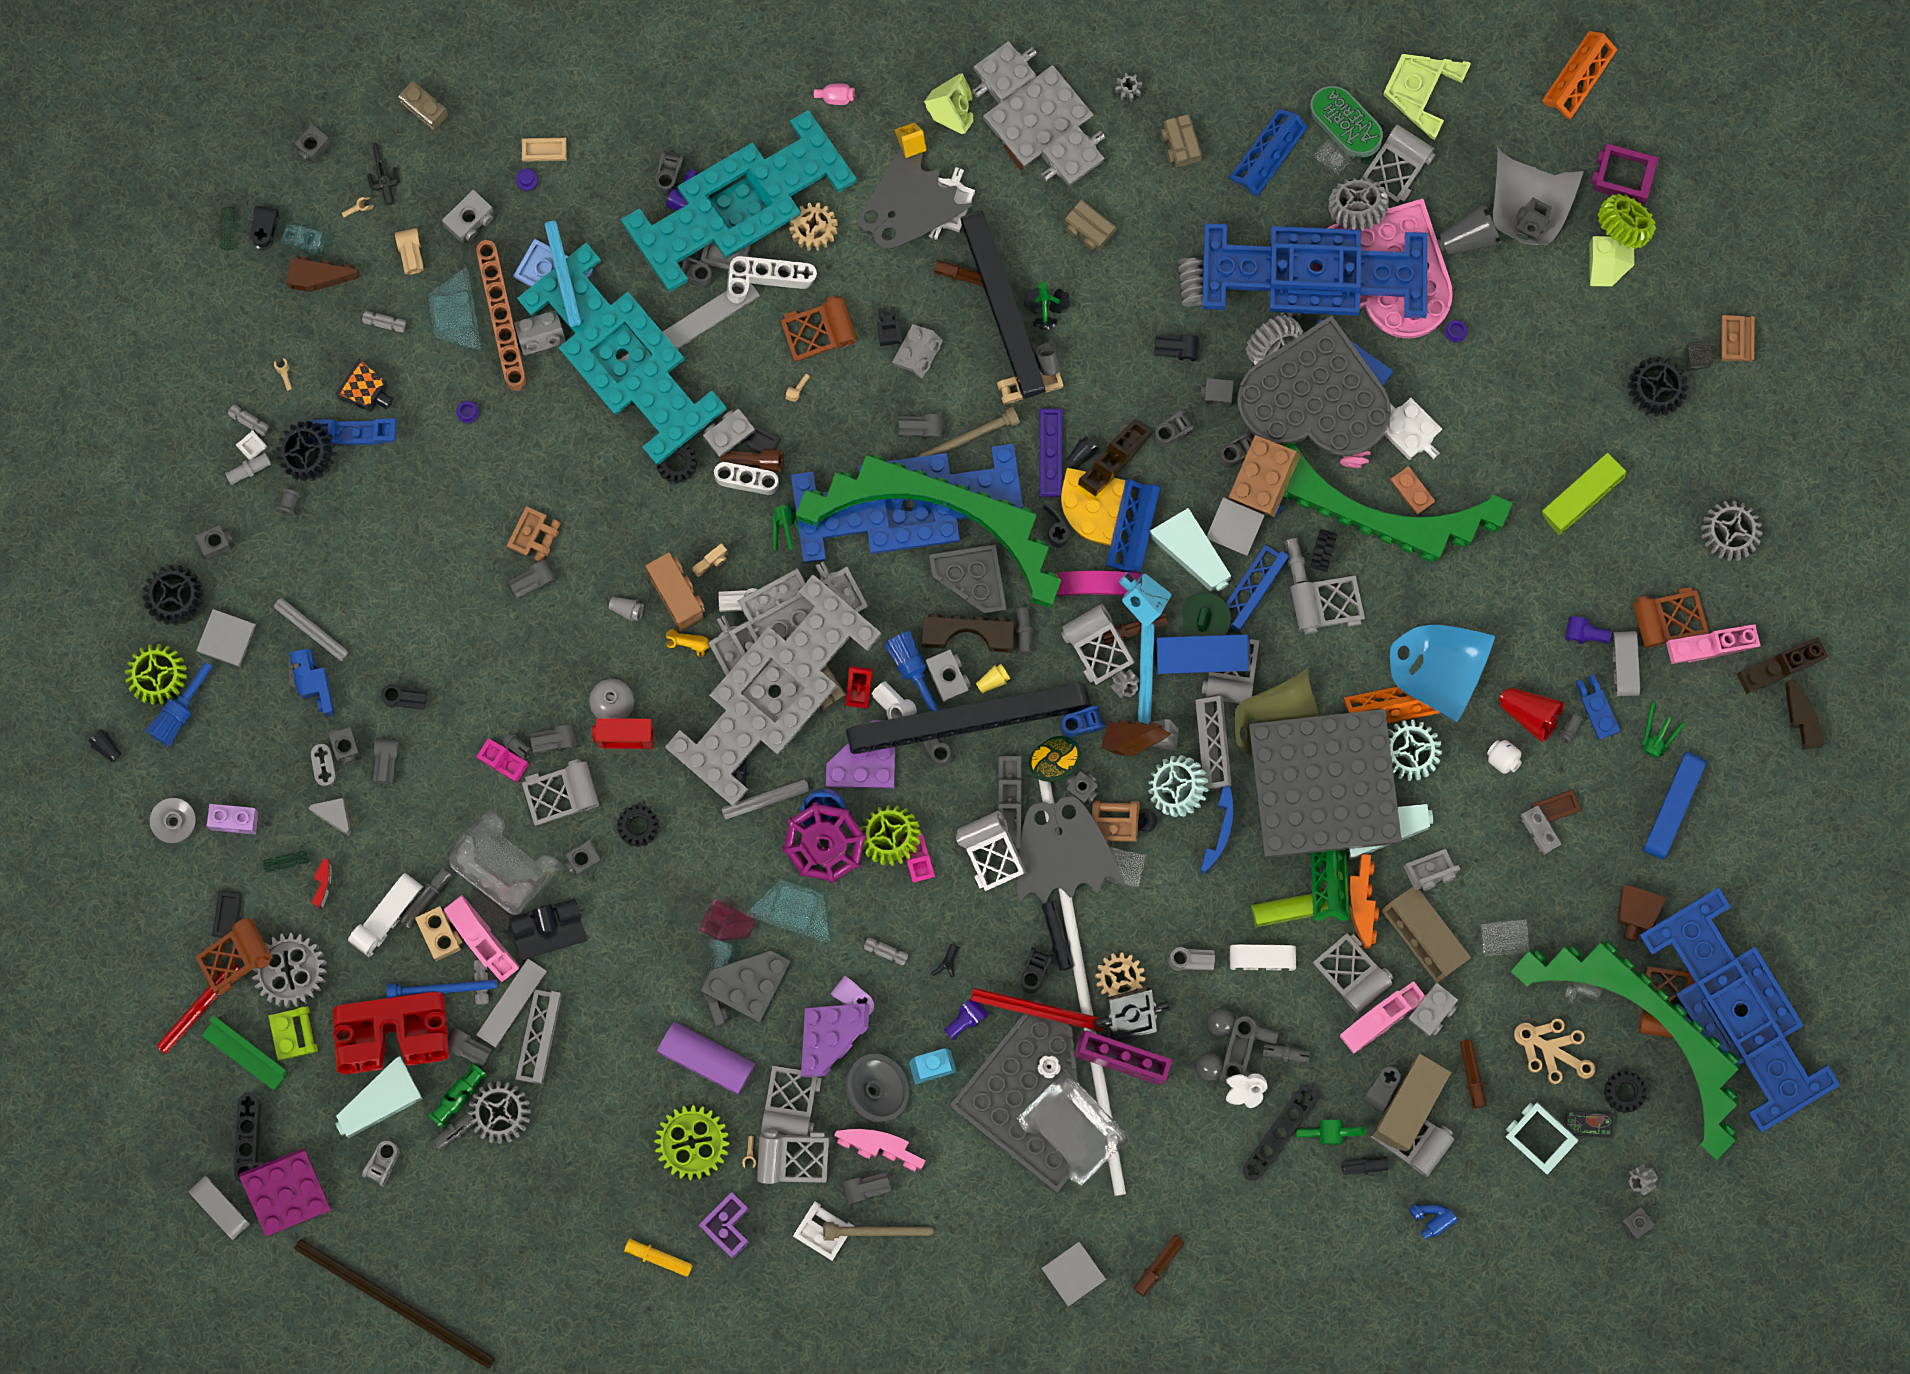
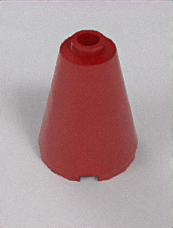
M1510 687L1508 690L1504 689L1499 697L1500 707L1541 742L1549 738L1558 723L1556 722L1558 714L1562 715L1565 703L1560 700Z

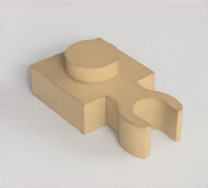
M721 543L708 553L702 561L693 566L692 571L699 577L714 565L719 567L727 560L725 557L728 555L727 549Z

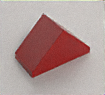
M850 666L845 706L868 709L873 676L872 669Z

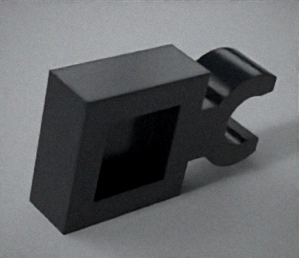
M891 307L889 315H884L882 308H879L878 316L881 322H877L880 346L902 344L899 320H894V307Z

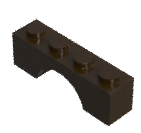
M929 614L928 617L923 618L922 647L945 649L952 637L959 633L969 632L980 636L986 642L991 652L1012 653L1014 622H1009L1010 620L1007 618H996V621H987L986 617H973V620L964 619V616L961 615L942 618L940 614Z

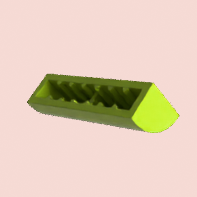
M1609 453L1605 454L1542 511L1545 520L1560 536L1625 478L1626 470Z
M1312 893L1251 905L1255 928L1312 917ZM1327 900L1322 905L1321 912L1328 909Z

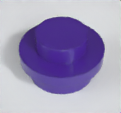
M522 169L516 175V184L521 190L530 191L538 183L537 174L531 169Z
M1453 320L1447 324L1445 335L1452 342H1461L1467 335V327L1462 321Z
M464 401L458 405L456 415L461 422L472 423L478 418L479 409L475 403Z

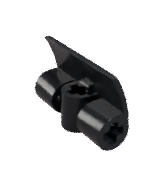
M575 898L554 905H544L532 909L530 912L509 918L521 960L587 941Z

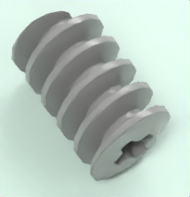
M1199 258L1178 260L1180 264L1179 272L1182 273L1179 276L1180 281H1182L1180 288L1184 290L1181 292V297L1184 299L1182 305L1186 307L1202 305L1203 277L1201 275L1203 274V268H1200V266L1203 265V260H1199Z

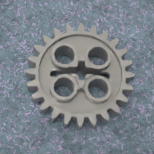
M290 933L288 939L281 934L280 941L272 937L273 944L271 946L265 943L272 955L269 965L261 969H252L258 973L252 979L260 981L255 988L258 990L263 989L260 995L263 998L268 996L267 1001L269 1003L276 999L275 1004L278 1007L283 1002L286 1008L290 1007L291 1002L296 1007H299V1000L307 1004V996L315 998L313 991H321L318 983L326 982L321 975L327 974V971L321 967L326 965L327 962L319 960L324 954L321 951L316 952L319 948L318 945L314 944L311 946L312 940L307 938L304 941V937L299 934L296 940L292 933ZM286 951H288V963L293 968L290 973L295 986L294 990H291V979L285 972L288 971V964L284 955ZM303 952L302 960L294 962L295 954ZM276 957H280V965L277 967H272V960ZM302 974H307V981L299 984L298 978ZM281 979H285V986L281 989H276V983Z

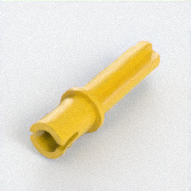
M629 1238L624 1250L625 1253L643 1259V1262L647 1260L686 1277L690 1274L692 1269L691 1263L651 1248V1244L647 1246Z

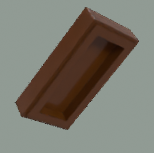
M1574 789L1530 805L1531 808L1539 806L1548 822L1581 811Z

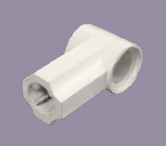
M757 589L719 592V611H742L737 600Z
M886 681L880 683L872 692V697L887 711L888 719L915 715L917 713L913 701L909 699L904 700Z

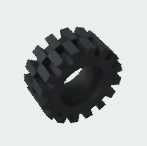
M685 443L657 466V470L661 477L667 479L670 483L671 481L675 482V484H679L680 481L686 482V479H690L696 471V454ZM678 454L684 457L685 465L682 469L673 470L668 466V460L672 455Z
M1324 529L1319 530L1309 568L1323 572L1328 571L1338 533Z
M634 804L630 808L626 807L625 811L621 812L619 819H617L618 833L622 840L630 846H646L658 834L659 824L657 817L649 807H644V805L639 804V806H636ZM637 817L644 819L647 823L646 830L641 834L632 833L629 829V823L632 819Z
M1622 1070L1613 1074L1604 1086L1606 1102L1610 1104L1611 1108L1616 1109L1615 1111L1628 1113L1635 1111L1645 1102V1097H1647L1645 1080L1640 1078L1638 1073H1632L1630 1070ZM1621 1083H1628L1633 1087L1634 1095L1632 1099L1622 1100L1619 1098L1617 1087Z

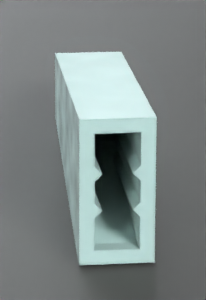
M1189 508L1150 530V538L1208 590L1213 591L1216 589L1220 591L1229 585L1228 581L1231 578L1229 571Z
M1427 804L1398 807L1402 840L1428 830L1430 824H1433L1432 810H1428ZM1388 845L1348 849L1349 860L1361 857L1362 854L1366 855Z
M400 1056L392 1061L336 1116L339 1122L335 1124L341 1135L346 1134L348 1138H351L423 1099Z

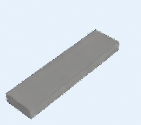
M527 959L477 1033V1036L496 1048L547 971Z

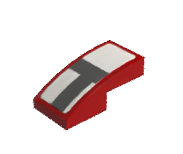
M325 858L314 876V880L320 883V886L311 902L313 906L321 910L326 902L331 884V863Z

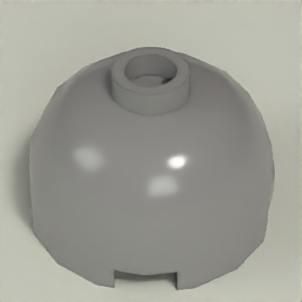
M613 678L602 680L596 684L590 693L589 699L591 711L596 718L626 719L633 711L635 703L630 687L623 681Z

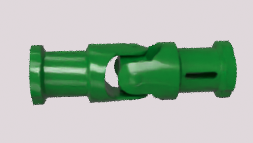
M474 1063L470 1065L471 1068L463 1078H459L442 1097L441 1103L434 1112L428 1114V1117L442 1129L453 1113L456 1114L475 1092L474 1088L480 1081L488 1076Z

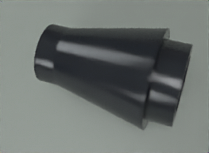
M1086 436L1083 440H1079L1066 461L1076 469L1079 465L1095 456V452L1099 448Z
M102 729L88 741L92 749L106 757L111 763L122 754L108 732H104Z

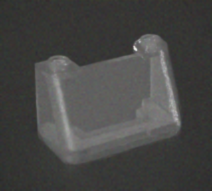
M490 809L463 832L449 857V864L454 871L510 914L517 915L530 904L555 876L562 864L550 855L541 856L537 862L502 836L505 830V823L497 813Z
M1067 1074L1054 1081L1017 1118L1021 1122V1127L1026 1132H1040L1070 1164L1068 1167L1069 1177L1081 1186L1129 1141L1127 1134Z

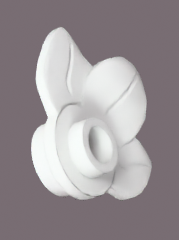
M1255 1073L1247 1077L1239 1074L1226 1079L1227 1083L1232 1087L1226 1096L1227 1102L1234 1105L1245 1103L1248 1108H1253L1263 1100V1093L1267 1089V1081L1262 1075Z

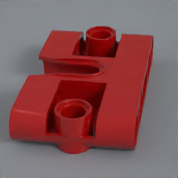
M440 992L344 1004L333 1008L336 1071L340 1074L381 1070L386 1051L385 1036L390 1032L397 1033L399 1047L407 1066L443 1061L449 1057L445 997Z

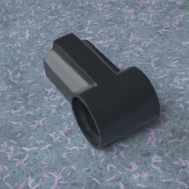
M1156 335L1154 356L1177 357L1181 361L1183 359H1191L1192 362L1197 361L1199 337L1194 335H1181L1179 337Z
M388 684L382 689V700L387 707L425 710L427 690L399 687L395 684ZM390 691H395L398 693V698L394 701H389L386 699V694Z

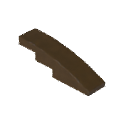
M1134 419L1109 443L1108 448L1094 460L1093 466L1079 478L1078 485L1096 497L1134 457L1152 435L1153 431Z

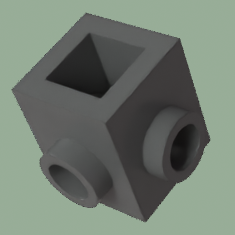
M1532 197L1525 207L1522 206L1516 215L1518 219L1517 229L1536 238L1541 231L1545 232L1550 223L1552 207Z
M1080 771L1077 776L1072 774L1065 784L1068 786L1066 788L1067 797H1076L1083 805L1087 802L1091 804L1099 794L1096 791L1098 789L1097 779L1088 772L1084 774ZM1083 783L1087 788L1082 791L1078 788V785Z

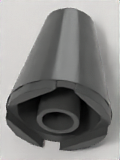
M1485 203L1480 204L1440 233L1441 238L1437 240L1442 252L1447 251L1448 254L1496 246L1502 243Z

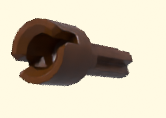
M764 449L761 453L728 451L721 457V463L728 462L738 465L760 466L761 469L772 472H782L785 460L784 452L774 449Z

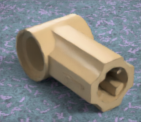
M417 228L395 232L398 251L401 253L405 274H415L424 271Z

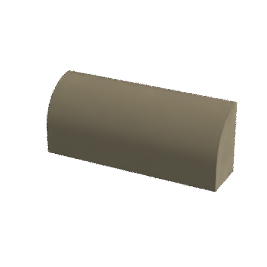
M1413 887L1381 910L1436 983H1439L1471 959L1470 955L1420 890L1415 891Z
M1419 1054L1413 1060L1372 1136L1393 1148L1404 1151L1409 1150L1451 1072Z

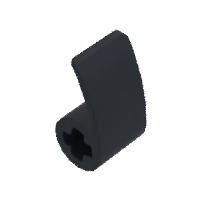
M1046 503L1043 505V509L1058 522L1051 526L1049 530V542L1054 547H1063L1068 542L1069 530L1058 512ZM1056 531H1059L1060 534L1063 533L1062 539L1054 538Z

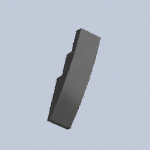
M999 755L998 811L1006 819L1008 833L1016 849L1021 847V755ZM1004 838L998 840V849H1007Z

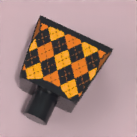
M361 359L357 360L336 392L337 398L341 401L372 412L376 404L387 410L394 398L384 393L388 387L386 381Z

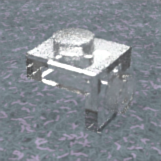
M1573 982V985L1568 984L1564 997L1568 998L1566 1004L1571 1005L1573 1003L1576 993L1597 1000L1601 995L1602 989L1588 983Z

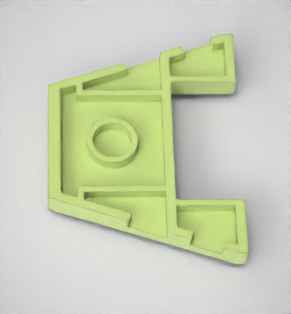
M1402 54L1383 95L1431 139L1435 140L1444 120L1423 111L1440 74L1462 83L1471 63L1465 61L1462 63L1453 62L1448 59L1436 60L1430 59V57Z

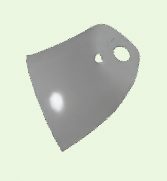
M1497 146V176L1493 206V222L1495 227L1504 234L1525 244L1547 245L1551 243L1565 223L1584 171L1563 172L1558 175H1552L1511 159ZM1532 197L1552 207L1550 223L1545 232L1538 234L1536 238L1517 229L1518 219L1516 215L1522 206L1525 207ZM1516 234H1523L1527 236L1529 240L1521 239Z

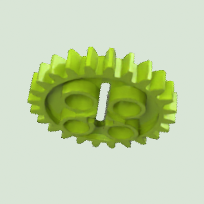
M692 1105L691 1111H687L686 1107L683 1106L682 1113L680 1114L674 1109L675 1117L672 1118L666 1115L669 1121L667 1124L660 1122L664 1129L663 1131H656V1134L661 1136V1139L654 1140V1142L661 1145V1147L657 1148L655 1152L663 1154L658 1160L659 1162L667 1161L664 1169L672 1167L671 1175L680 1172V1179H683L685 1174H688L690 1181H692L693 1175H697L698 1179L701 1180L702 1173L704 1172L710 1177L709 1169L712 1168L718 1171L717 1162L724 1164L720 1157L721 1155H728V1152L723 1150V1147L730 1146V1143L723 1141V1139L727 1138L729 1134L721 1132L726 1126L725 1124H717L720 1121L719 1116L712 1119V1110L704 1114V1107H701L699 1112H696L694 1105ZM699 1123L707 1126V1131L703 1135H698L694 1132L695 1126ZM677 1128L683 1129L685 1132L681 1140H674L672 1138V1133ZM690 1137H693L696 1141L712 1137L711 1141L696 1143L693 1149L689 1145L672 1149L673 1145L688 1143ZM703 1146H710L712 1148V1154L707 1158L699 1154ZM681 1151H687L690 1154L689 1160L685 1163L677 1160V1155Z

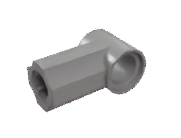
M1178 947L1168 957V964L1173 970H1214V950ZM1174 955H1183L1185 963L1177 964L1174 961Z

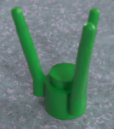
M790 505L778 506L774 508L775 516L771 517L773 523V551H777L778 524L779 527H784L788 548L792 550L793 545L789 526L792 525L793 521L799 534L796 512H792Z
M1651 702L1645 735L1641 745L1644 746L1643 752L1659 758L1661 754H1665L1668 746L1685 726V722H1681L1664 743L1662 738L1671 721V716H1668L1658 736L1652 735L1649 738L1656 705L1655 702Z

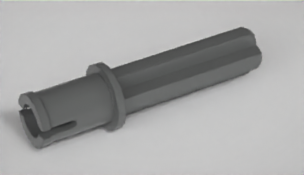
M441 867L429 883H426V888L400 918V922L410 928L416 922L415 918L424 912L437 894H441V889L453 876Z

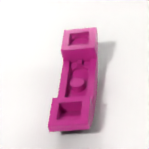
M1072 571L1056 573L1058 578L1061 579L1057 596H1078L1079 594L1123 595L1124 597L1127 590L1119 583V580L1127 572ZM1128 572L1135 580L1142 575Z

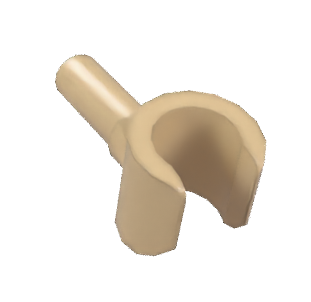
M370 197L359 198L354 207L342 212L343 217L359 210H372L374 205L366 207L364 205L365 201L370 199Z
M283 358L285 365L279 368L275 361L274 367L281 374L286 389L289 391L292 390L287 373L289 365L286 359Z
M808 374L804 375L796 389L788 387L786 392L787 400L793 402L798 400L802 387L810 378Z
M748 1136L747 1156L742 1161L744 1168L745 1160L748 1158L754 1161L753 1168L757 1163L753 1156L754 1136Z

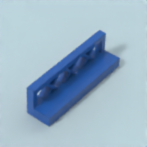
M1278 109L1229 178L1235 183L1244 185L1252 195L1258 197L1308 127L1297 114ZM1282 117H1285L1286 120L1284 121V123L1278 125ZM1274 135L1270 141L1265 143L1269 136ZM1261 152L1260 156L1253 160L1255 154ZM1249 170L1244 178L1239 177L1243 171Z
M1130 479L1125 481L1106 566L1122 572H1141L1160 490L1159 486L1154 484L1142 485ZM1132 487L1139 490L1137 499L1134 501L1130 495ZM1130 508L1133 517L1128 522L1125 514L1126 510ZM1123 530H1126L1128 535L1127 542L1125 543L1122 542L1120 537ZM1119 551L1123 556L1122 564L1115 562L1116 553Z
M1267 545L1263 547L1226 602L1229 609L1237 608L1238 611L1237 618L1233 623L1231 622V629L1237 633L1240 632L1287 562L1289 555L1283 551L1279 554ZM1266 552L1276 557L1272 566L1263 567L1262 557ZM1258 563H1260V568L1255 569ZM1261 571L1262 581L1260 584L1251 586L1250 575ZM1247 581L1248 586H1247V587H1243V585H1244L1245 582ZM1249 589L1250 599L1246 603L1239 604L1237 594L1239 591ZM1235 599L1236 605H1231V603Z

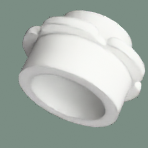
M1054 1056L1042 1057L1039 1061L1040 1065H1038L1039 1073L1044 1075L1045 1078H1053L1055 1074L1060 1072L1061 1067L1058 1064V1059Z

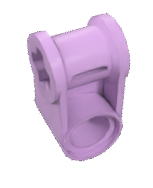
M846 976L841 979L831 992V995L835 999L840 1000L843 1005L858 1004L860 1000L862 1002L868 1000L869 1015L874 1010L872 998Z

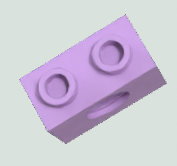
M209 804L207 827L212 831L256 835L259 812L255 808Z

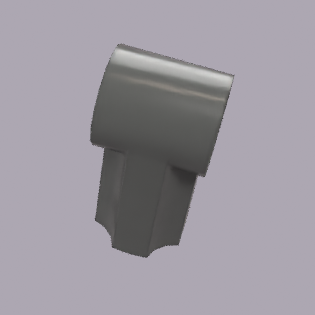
M925 414L923 417L899 416V437H922L925 440H928V438L942 439V415Z
M543 560L531 566L529 571L508 581L518 600L537 589H544V586L549 583L554 584L557 579L547 561Z
M573 724L560 725L555 727L554 730L530 734L534 754L552 750L564 751L565 748L571 747L572 749L577 748Z
M376 738L374 746V758H376L373 775L374 783L393 784L395 763L399 757L397 756V747L400 748L399 740Z
M943 738L922 742L935 766L945 767L950 763L951 751ZM938 751H944L947 756L945 759L939 760L935 757V754Z
M456 1028L453 1029L448 1038L450 1052L460 1058L464 1057L483 1068L493 1052L492 1049L474 1041L471 1036Z
M886 1172L867 1178H854L842 1183L848 1205H853L859 1201L864 1202L868 1198L891 1192Z

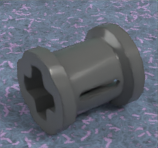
M283 488L281 491L283 496L280 505L276 507V511L289 516H295V506L302 494Z

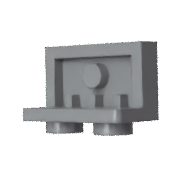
M556 310L514 322L523 355L562 345L566 342Z
M912 324L892 363L899 368L914 372L919 378H923L943 341L933 330Z
M739 409L735 412L733 410L729 411L722 417L723 421L717 425L715 423L710 425L704 431V441L710 445L719 458L755 432L754 427Z
M1446 849L1404 865V869L1415 891L1422 888L1424 891L1429 890L1440 881H1443V883L1450 882L1456 878L1455 875L1460 870L1459 865H1453Z
M1435 983L1407 1019L1423 1031V1035L1426 1037L1431 1034L1435 1036L1442 1028L1441 1021L1445 1016L1449 1018L1457 1009L1455 1004L1458 999L1438 983Z

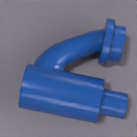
M1413 1203L1409 1209L1416 1220L1423 1219L1424 1213L1438 1215L1426 1224L1427 1228L1420 1232L1425 1240L1432 1235L1437 1237L1458 1221L1449 1208L1446 1209L1440 1205L1416 1206Z

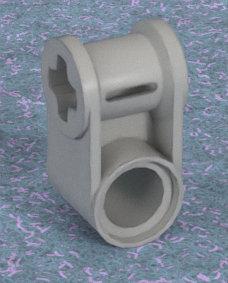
M390 1141L381 1142L367 1163L362 1177H369L379 1182V1186L383 1187L399 1157L398 1146ZM391 1145L394 1150L393 1155L390 1158H385L382 1151L384 1147ZM373 1170H376L377 1172L381 1173V1175L373 1172Z

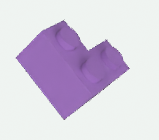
M731 1192L699 1226L733 1260L749 1244L733 1227L749 1209Z

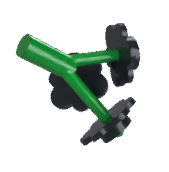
M1040 282L1038 288L1028 291L1026 293L1027 298L1024 301V305L1027 308H1031L1033 313L1043 312V317L1037 318L1033 322V326L1039 327L1041 330H1049L1053 326H1057L1058 322L1057 319L1048 317V300H1050L1049 310L1053 313L1061 314L1063 309H1067L1070 305L1068 300L1069 293L1064 292L1062 289H1057L1054 295H1049L1046 282Z

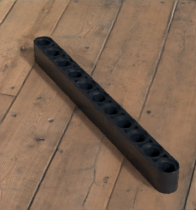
M1074 684L857 725L848 728L846 735L850 752L852 754H860L1071 714L1091 707L1086 684Z

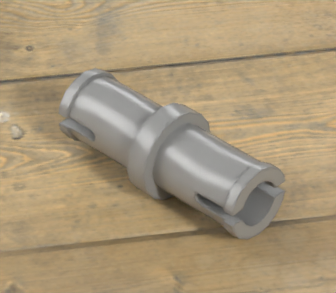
M264 452L250 461H243L242 465L229 472H225V475L230 484L234 485L248 476L250 478L255 476L254 473L272 464Z
M1298 538L1286 540L1284 543L1289 555L1287 564L1288 567H1291L1294 585L1308 582L1304 568L1305 558L1301 555Z

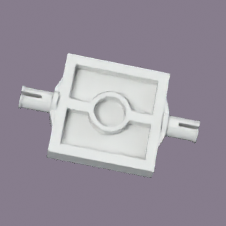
M956 167L951 179L938 177V185L941 187L957 186L954 201L957 204L971 203L975 190L965 187L960 183L964 170L960 169L959 171V168ZM968 209L932 230L929 237L933 239L934 236V239L938 240L942 228H948L960 233L962 227L960 217L965 216Z
M1412 398L1397 408L1390 403V422L1384 435L1409 461L1417 453L1424 450L1434 460L1440 452L1431 443L1433 438L1441 432L1442 428Z

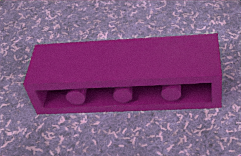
M1084 1031L1079 1035L1074 1052V1057L1157 1085L1166 1082L1172 1059L1089 1031Z

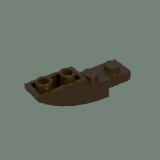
M1819 637L1744 669L1738 672L1737 676L1746 694L1800 672L1828 658V655Z

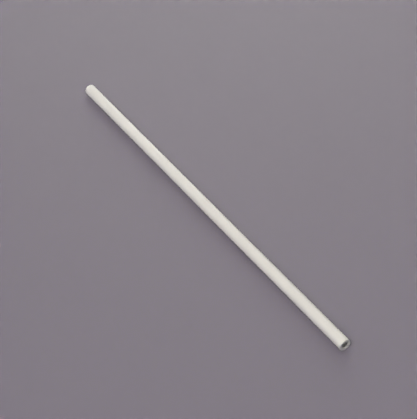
M1039 780L1042 801L1054 804L1051 782ZM1045 812V818L1047 823L1049 820V816ZM1058 826L1055 829L1056 835H1060ZM1059 889L1081 1013L1093 1016L1072 898L1062 889ZM1084 1028V1031L1097 1034L1096 1030ZM1090 1062L1114 1195H1124L1126 1191L1103 1066Z

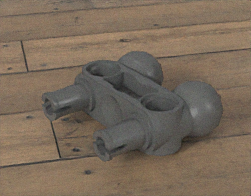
M1225 1008L1215 1009L1207 1018V1026L1209 1031L1217 1037L1228 1036L1223 1058L1221 1059L1219 1055L1210 1052L1202 1054L1196 1061V1072L1205 1081L1212 1082L1218 1080L1226 1085H1229L1226 1080L1229 1078L1227 1076V1069L1229 1067L1235 1068L1237 1075L1242 1074L1248 1077L1251 1074H1255V1072L1248 1071L1247 1068L1253 1041L1256 1039L1275 1044L1278 1031L1260 1027L1258 1021L1250 1017L1234 1016ZM1239 1023H1244L1248 1026L1247 1035L1239 1032ZM1262 1075L1264 1079L1267 1081V1076Z

